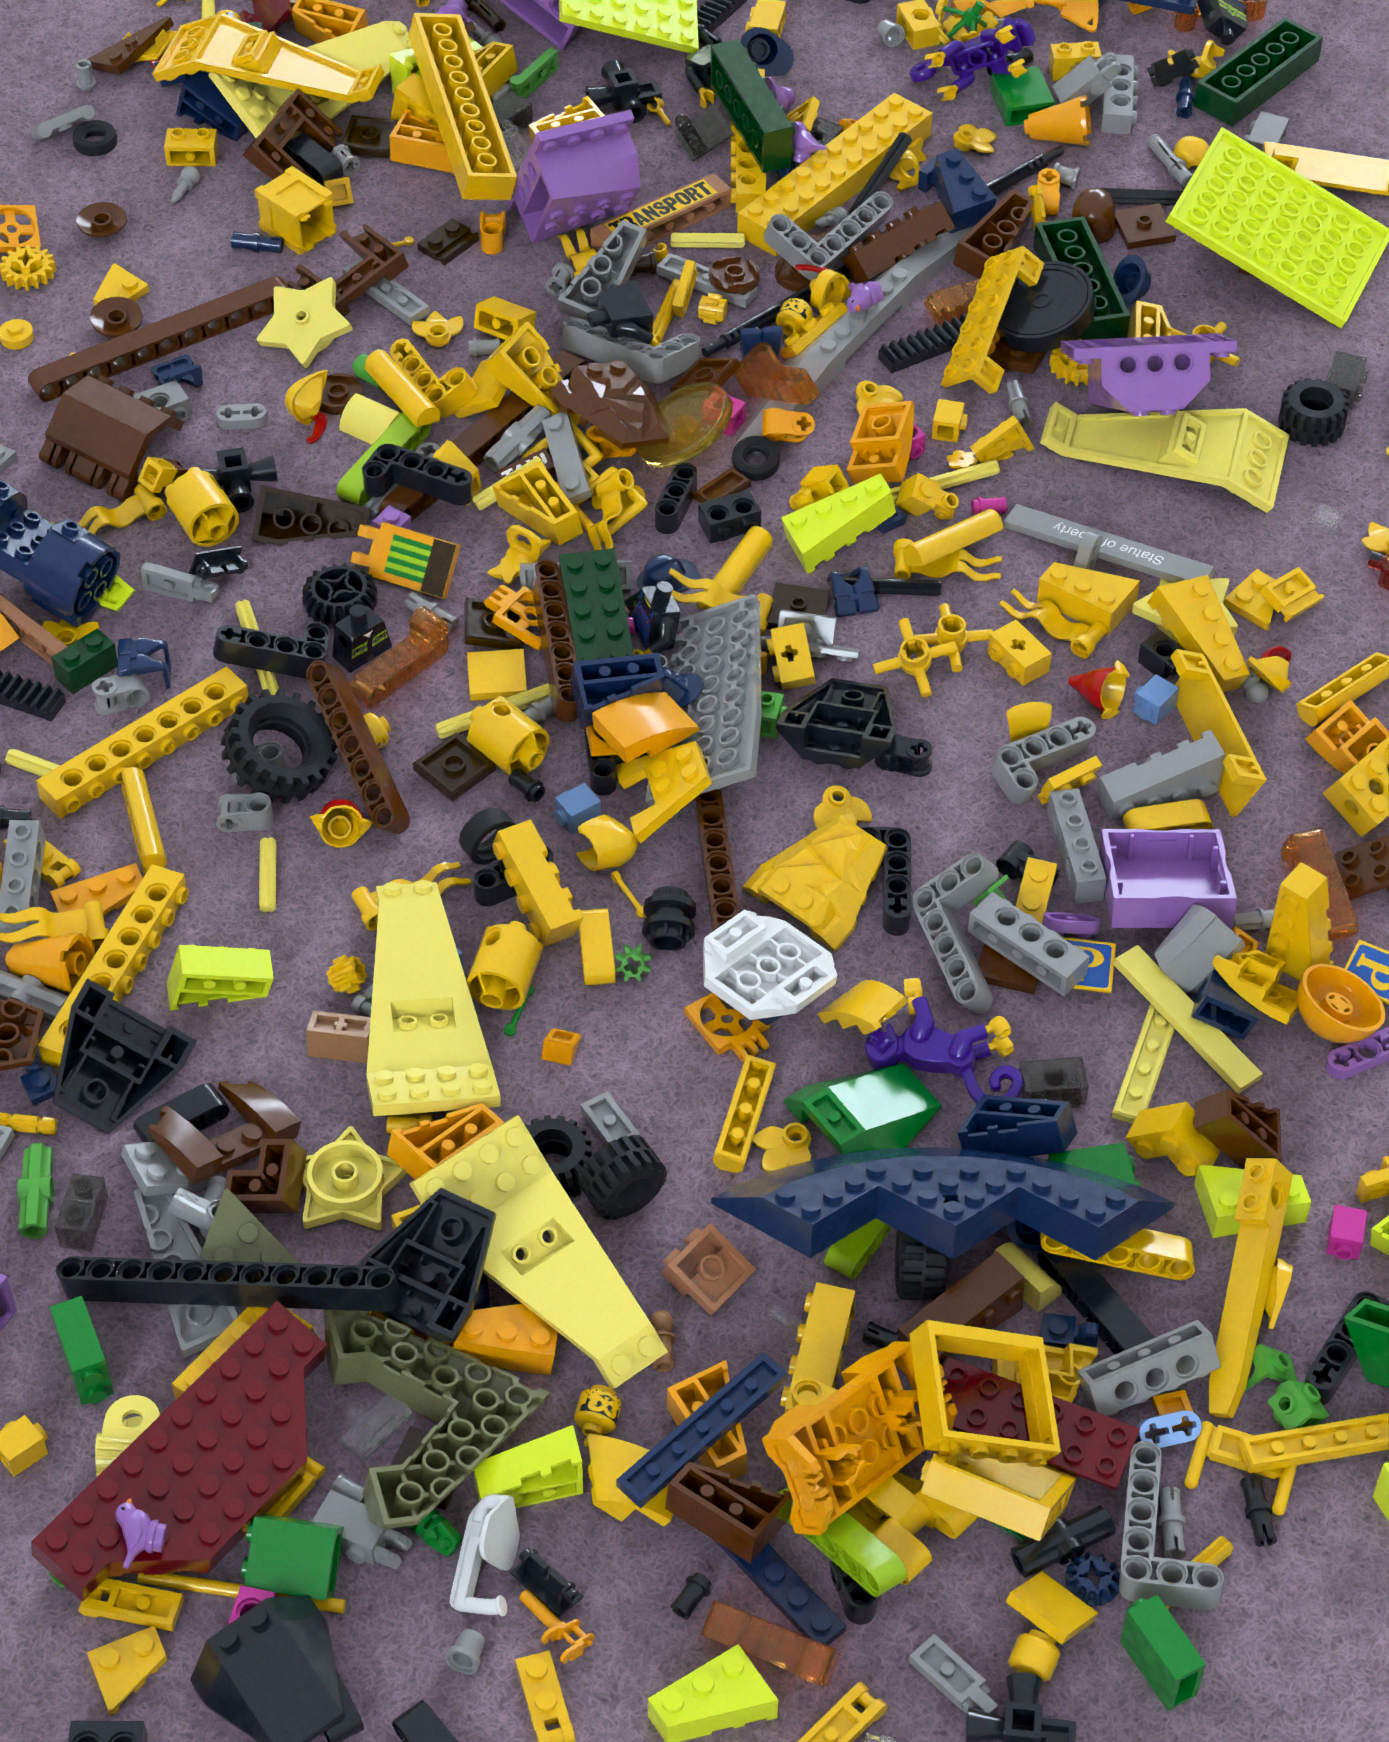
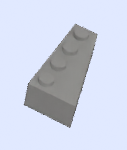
M622 220L602 244L601 249L596 255L590 258L581 273L576 275L570 282L571 285L566 291L562 292L556 299L558 311L588 321L587 313L598 310V296L601 293H604L612 284L620 286L628 283L647 243V230Z
M1211 729L1201 733L1202 738L1192 743L1188 739L1177 743L1178 749L1162 755L1159 751L1150 755L1139 766L1133 762L1099 778L1097 796L1110 820L1123 818L1129 810L1134 808L1185 801L1200 796L1208 797L1218 792L1223 769L1222 761L1225 759V753Z

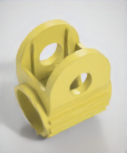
M130 1395L120 1398L109 1407L105 1415L102 1433H97L95 1463L97 1477L160 1416L159 1409L152 1400L140 1395ZM135 1413L140 1415L137 1417H131L124 1420V1418L129 1414Z

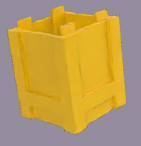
M289 167L282 175L266 185H261L254 189L259 206V228L272 237H283L284 245L297 254L301 255L304 252L310 251L318 242L336 234L337 225L334 223L332 205L334 204L333 192L295 167Z

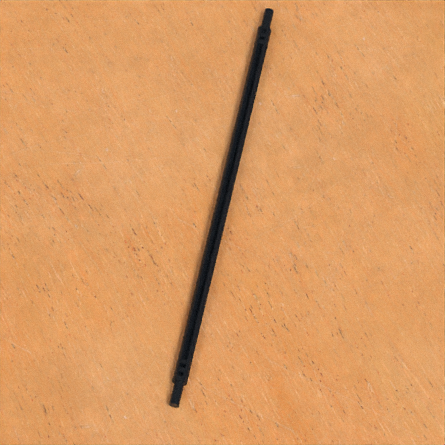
M1057 146L1045 154L1040 153L986 185L994 195H997L1026 177L1047 167L1049 162L1063 155L1064 150L1061 146ZM846 265L835 270V272L844 275L847 279L852 277ZM810 285L721 334L718 340L701 349L702 354L707 358L725 347L728 349L741 341V329L756 327L762 329L776 321V316L781 306L790 298H799L809 302L811 297Z

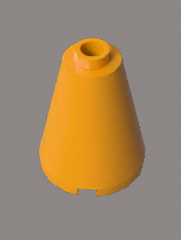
M1087 95L1029 114L1028 119L1024 120L1025 134H1029L1030 139L1090 146L1092 140H1087V135L1092 134L1090 106H1084V101L1088 100Z
M71 933L14 944L7 952L5 962L10 972L20 977L32 975L42 981L44 985L71 993L94 957L95 948L89 936H83V933Z

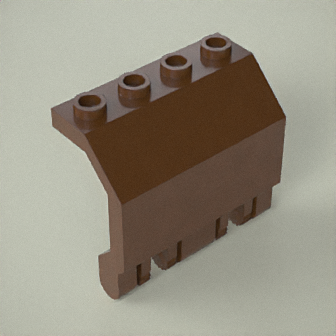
M87 375L62 394L45 432L46 440L39 453V459L57 469L67 459L64 467L65 473L98 490L105 486L110 477L106 488L107 494L124 502L133 495L134 489L138 484L137 470L152 437L166 426L181 431L184 421L176 418L177 412L162 405L161 409L154 407L155 401L142 395L140 399L134 397L135 391L122 385H120L119 389L113 387V380L99 375L98 379Z

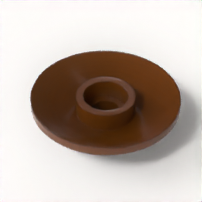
M99 202L83 208L77 215L76 223L78 229L88 236L107 237L118 233L125 227L127 214L117 204Z
M125 297L106 298L98 302L90 314L93 328L98 333L108 337H119L137 330L143 319L140 306L133 300Z

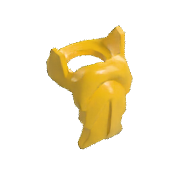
M1208 40L1202 56L1193 58L1196 59L1200 67L1195 69V72L1190 76L1195 78L1205 77L1216 68V62L1213 58L1223 57L1225 50L1216 45L1213 40ZM1168 50L1167 53L1169 65L1174 64L1171 55L1177 53L1173 50Z
M921 137L908 146L889 175L890 179L900 182L896 187L899 191L918 184L919 162L926 160V155L922 152L924 141ZM912 168L915 169L914 176L908 175V171Z
M519 524L512 525L507 529V540L510 548L507 550L506 556L501 559L500 564L488 571V575L503 580L508 585L512 584L514 579L520 576V563H537L542 553L551 545L550 539L542 540ZM519 534L525 536L531 545L524 541H518L517 537Z

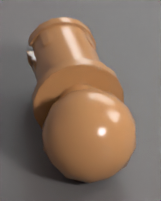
M660 1310L654 1312L650 1316L649 1321L668 1352L653 1362V1369H656L657 1372H668L674 1368L672 1349L675 1335L671 1333L674 1327V1319L669 1312Z

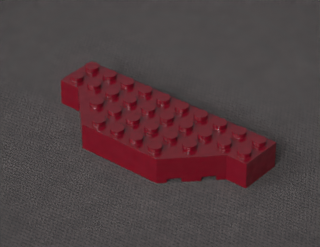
M276 1301L31 1541L32 1556L82 1602L107 1577L122 1576L123 1574L130 1573L162 1575L181 1571L209 1573L247 1534L250 1521H254L255 1516L267 1514L305 1475L307 1437L304 1380L324 1361L327 1344ZM131 1498L134 1507L146 1512L151 1520L157 1519L159 1523L167 1524V1532L161 1553L153 1551L151 1554L144 1550L135 1557L130 1568L126 1569L123 1568V1563L127 1555V1545L122 1528L116 1520L115 1512L120 1504L125 1503Z

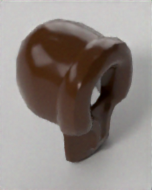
M1101 188L1085 189L1079 194L1074 203L1072 218L1085 216L1097 244L1108 242L1113 238L1116 229L1114 201L1106 190Z

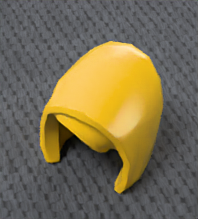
M603 814L578 826L579 833L585 835L593 847L584 852H576V856L591 871L620 867L635 855L639 841L634 833L624 824L609 815Z

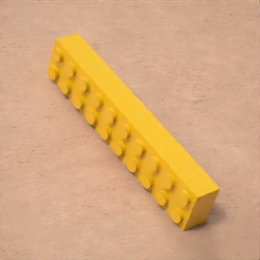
M414 13L408 37L462 199L511 200L517 175L461 15Z
M896 93L891 94L826 144V150L817 151L739 211L737 233H743L746 241L777 257L779 254L764 240V232L773 215H786L807 233L816 226V220L823 217L828 210L842 206L864 188L900 132H904L911 137L912 142L910 144L919 137L923 138L924 141L931 136L933 113Z

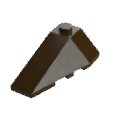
M262 485L251 540L284 545L288 544V542L299 540L310 542L316 538L331 537L335 539L358 536L360 524L367 525L370 508Z

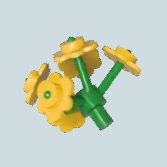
M938 0L935 5V14L939 15L938 22L942 21L945 12L963 16L962 19L959 17L955 19L954 16L950 15L947 20L943 21L942 27L946 31V35L939 27L937 28V31L940 33L937 37L940 40V45L945 46L950 43V38L964 43L979 36L985 29H996L995 26L998 24V20L994 18L992 12L986 11L983 16L980 14L985 5L978 0L973 8H968L966 11L947 7L948 0ZM964 25L970 28V33H967Z

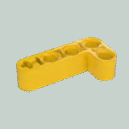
M398 339L392 344L390 355L439 409L440 418L451 416L476 395L478 391L477 384L464 368L455 367L441 378H438L408 339Z

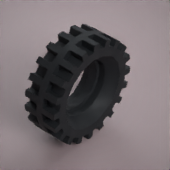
M264 689L259 697L252 693L248 696L245 703L242 701L224 729L225 733L220 745L226 746L221 754L222 760H230L227 771L229 774L237 773L240 777L237 784L240 787L247 784L253 788L250 794L265 793L270 797L272 803L276 797H281L283 804H288L294 796H296L298 801H302L308 793L313 794L317 791L337 760L338 754L335 751L338 746L335 740L331 739L333 735L325 723L322 712L318 714L313 709L316 703L312 700L308 704L300 700L301 694L297 692L292 697L286 696L285 689H278L275 695H271L269 689ZM260 730H275L286 734L300 748L302 763L296 768L285 769L270 764L255 749L254 735Z

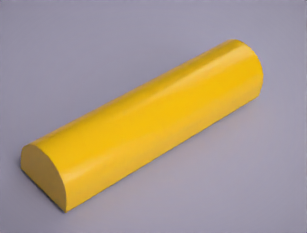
M380 349L369 354L366 358L364 369L416 427L440 421L439 409L386 351Z
M987 509L905 546L903 550L905 565L924 566L1001 531L1004 527L1000 515L993 509Z
M759 526L751 527L713 580L718 582L727 592L738 595L772 548L773 539L770 533ZM697 602L698 608L709 609L707 605Z
M1378 652L1372 654L1298 702L1296 706L1300 718L1309 726L1314 727L1337 712L1348 701L1356 700L1389 678V656Z
M136 767L123 768L121 770V789L142 871L146 874L152 864L165 868L167 858L144 772Z
M746 1054L713 1157V1163L719 1169L733 1173L743 1170L777 1063Z

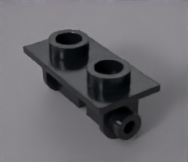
M1186 48L1171 55L1174 62L1172 65H1169L1167 58L1150 64L1151 67L1147 68L1149 76L1152 77L1150 79L1154 87L1158 85L1163 87L1173 81L1172 79L1176 77H1185L1193 74L1195 69L1200 67L1196 59H1193L1196 58L1193 49L1187 50Z
M240 545L196 552L189 574L197 575L204 580L223 576L224 572L228 575L242 574L248 569L247 560L242 559L240 556L243 547Z
M525 1548L518 1557L522 1562L509 1571L517 1581L558 1617L584 1597L575 1589L576 1585L573 1582L569 1583L556 1570L550 1567L538 1555V1551L535 1549Z

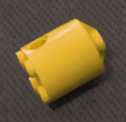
M192 467L184 475L178 477L173 484L166 487L164 491L167 497L166 502L194 544L201 547H210L227 540L235 532L239 523V514L212 474L207 471H201L199 467Z
M498 696L484 707L478 706L472 711L470 715L472 722L469 727L467 742L489 758L506 774L510 776L517 768H521L528 774L542 763L550 743L549 734L506 698Z
M511 921L509 925L497 924L485 929L466 980L471 996L479 1003L490 1008L514 1010L521 1007L524 1003L543 951V945L535 936L526 931L527 928L523 923Z

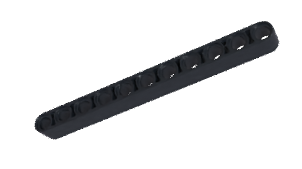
M73 1256L59 1262L55 1270L66 1297L73 1299L82 1296L84 1301L270 1308L278 1301L285 1308L386 1312L397 1308L403 1298L393 1270L386 1266Z

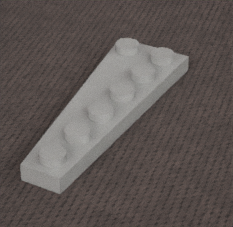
M140 1188L135 1190V1200L153 1259L202 1260L199 1257L202 1248L188 1222L167 1212L174 1198L172 1193L144 1196ZM167 1304L184 1358L207 1348L238 1317L234 1306Z

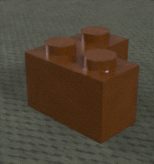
M262 1139L257 1170H228L224 1191L228 1188L251 1213H298L307 1151L293 1139Z

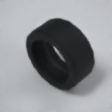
M491 807L484 809L472 816L464 825L459 837L460 846L475 863L489 864L497 860L492 847L497 832L516 824L500 808ZM497 829L489 839L481 843L487 834Z

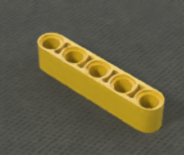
M1143 1228L1095 1261L1040 1232L1041 1246L1049 1253L1172 1280H1186L1192 1277L1195 1272L1192 1243L1189 1239L1182 1236Z

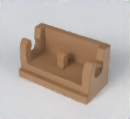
M313 1010L306 1029L307 1056L367 1064L371 1017Z

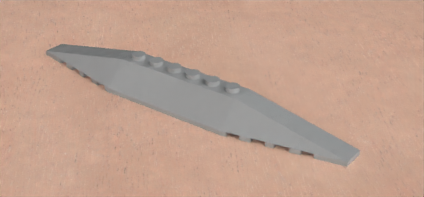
M974 226L949 234V232L937 235L936 240L915 249L916 252L899 261L895 260L896 264L867 280L864 284L868 281H878L880 283L883 301L878 302L877 305H871L866 311L850 313L848 310L797 356L788 358L735 443V446L745 437L762 436L763 410L780 408L787 411L802 412L845 369L846 360L897 309L902 311L955 257L958 241ZM751 452L750 454L758 457L761 452Z

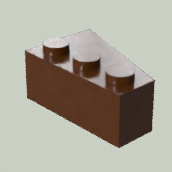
M1228 1089L1194 1102L1195 1116L1193 1117V1124L1197 1132L1205 1136L1217 1149L1224 1152L1242 1169L1245 1168L1246 1158H1274L1282 1162L1280 1109L1272 1108L1269 1110L1265 1108L1264 1103L1249 1102V1097Z
M689 1461L669 1482L665 1509L751 1563L790 1518L793 1503L791 1493L784 1490L783 1494L764 1489L762 1488V1483L756 1481L748 1484L730 1478L731 1474Z

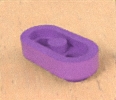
M1045 912L1042 925L1056 931L1061 937L1068 933L1080 938L1090 939L1092 935L1099 934L1101 920L1086 914Z

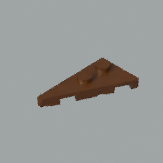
M166 16L91 56L87 60L91 62L92 69L121 75L156 42L155 39L163 29L167 32L174 26L171 17Z

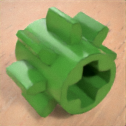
M626 943L624 954L617 952L615 954V958L621 961L620 964L615 966V972L623 971L625 974L624 981H627L629 977H636L640 982L641 973L643 971H651V967L645 964L646 961L651 959V953L643 954L641 951L642 944H639L637 948H630ZM632 957L634 961H638V967L634 968L632 964H628V958Z

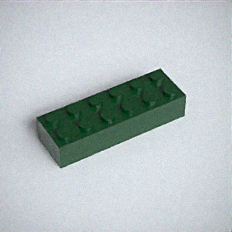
M1286 17L1282 18L1199 80L1196 86L1194 106L1233 127L1317 63L1320 57L1323 37Z
M739 39L711 45L710 86L761 171L766 173L791 167V156L794 155L792 136L795 135L794 124L786 117L783 106L778 104L775 93L768 88L765 77H762L758 72L757 64L750 59L747 48L742 46Z
M1085 216L1036 223L1033 248L1037 257L1042 262L1060 261L1073 264L1081 268L1091 280L1097 300L1096 314L1087 330L1075 340L1127 338L1130 322L1129 311Z
M615 548L559 555V567L577 661L634 655Z

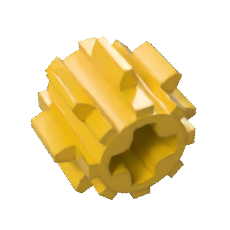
M708 293V296L702 295L698 307V318L704 319L703 323L717 325L718 322L724 323L728 310V300L722 299V295Z
M342 955L334 959V965L330 966L329 970L326 971L329 985L334 988L335 992L339 991L340 993L347 991L348 994L360 990V984L366 981L365 978H368L365 965L360 961L359 957L355 958L354 956L347 958L346 955Z

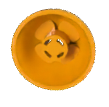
M1314 964L1303 973L1297 990L1298 1008L1306 1025L1321 1038L1335 1043H1354L1371 1036L1384 1023L1385 1009L1381 999L1363 979L1354 973L1331 964Z

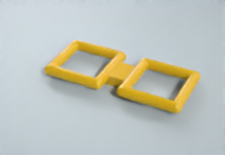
M571 420L577 442L590 455L583 461L593 495L596 492V485L610 478L612 473L618 469L611 466L600 475L592 469L593 466L602 460L603 454ZM543 438L523 454L522 458L543 448L547 450L549 448L547 438ZM634 487L624 492L634 504L607 525L611 536L647 507L646 499ZM584 499L572 505L578 512L581 526L588 533L589 527L594 525V523L578 507L587 500ZM597 531L600 543H603L604 541L599 531Z

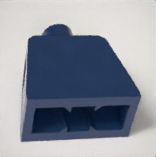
M1212 970L1197 991L1191 1017L1244 1040L1259 1020L1258 1010L1234 991L1217 970Z

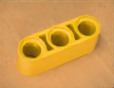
M1200 799L1138 807L1129 810L1123 817L1126 829L1154 831L1213 829V823L1204 801Z
M608 908L580 910L584 916L579 926L584 984L587 986L616 983Z

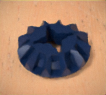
M1088 1551L1084 1556H1075L1071 1564L1067 1566L1065 1583L1067 1589L1087 1605L1100 1606L1111 1602L1118 1595L1120 1573L1116 1568V1563L1110 1562L1105 1558L1104 1554L1099 1556L1092 1555ZM1090 1568L1095 1571L1096 1576H1102L1099 1578L1097 1589H1095V1584L1092 1583L1091 1579H1085L1088 1577Z

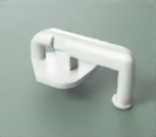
M488 1495L480 1500L468 1517L450 1594V1604L456 1611L483 1615L499 1614L500 1616H505L507 1614V1603L502 1595H498L496 1599H484L474 1597L482 1559L496 1568L505 1571L509 1570L514 1563L520 1532L514 1498L512 1496Z

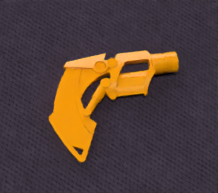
M953 0L950 6L951 8L966 11L968 8H973L977 0ZM978 0L985 5L981 15L986 11H990L997 18H1003V16L1019 10L1033 8L1034 4L1037 3L1058 8L1061 11L1060 16L1091 33L1097 31L1098 0H995L990 3L985 0ZM953 14L955 19L958 17L962 19L963 17L957 14Z

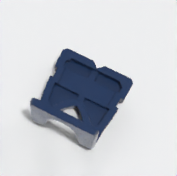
M769 326L763 329L758 327L741 329L740 349L743 362L750 363L752 358L760 351L767 353L771 361L778 360L783 335L782 326Z
M188 354L172 359L171 362L152 366L150 369L155 380H158L159 385L177 380L178 383L187 382L196 387L203 385L201 365L193 366V361Z
M867 566L858 567L854 571L839 574L838 570L830 572L827 581L832 580L833 599H835L836 603L834 604L836 617L855 615L856 612L863 614L879 610L878 598L875 597V588ZM859 576L853 586L842 579V577Z
M125 638L118 641L117 675L119 677L131 676V674L136 673L139 675L163 671L166 689L171 687V659L166 641L148 638H137V640ZM163 649L166 664L149 656Z

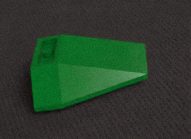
M904 1063L810 1084L783 1099V1103L801 1124L811 1119L836 1147L840 1155L861 1151L907 1148L941 1109V1104Z

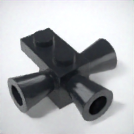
M610 60L601 69V75L608 82V86L585 87V96H588L598 108L612 102L616 111L631 110L634 116L633 123L641 121L646 115L644 105L656 103L657 101L654 97L662 99V93L655 79L638 82L632 69H624L623 63L619 60Z
M243 447L216 451L219 469L200 468L201 471H207L212 474L219 486L223 485L225 494L238 513L246 512L254 505L250 481L278 482L274 456L272 455L248 464Z
M1018 1672L1007 1676L1009 1701H1006L1003 1717L968 1706L965 1742L1002 1740V1742H1075L1076 1721L1042 1718L1043 1705L1036 1704L1042 1679L1031 1673Z

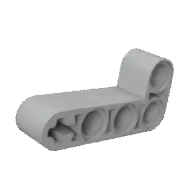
M1076 717L1004 745L999 749L991 766V773L1011 803L1016 805L1026 804L1031 799L1038 784V777L1035 772L1086 751L1096 732V727L1090 719Z

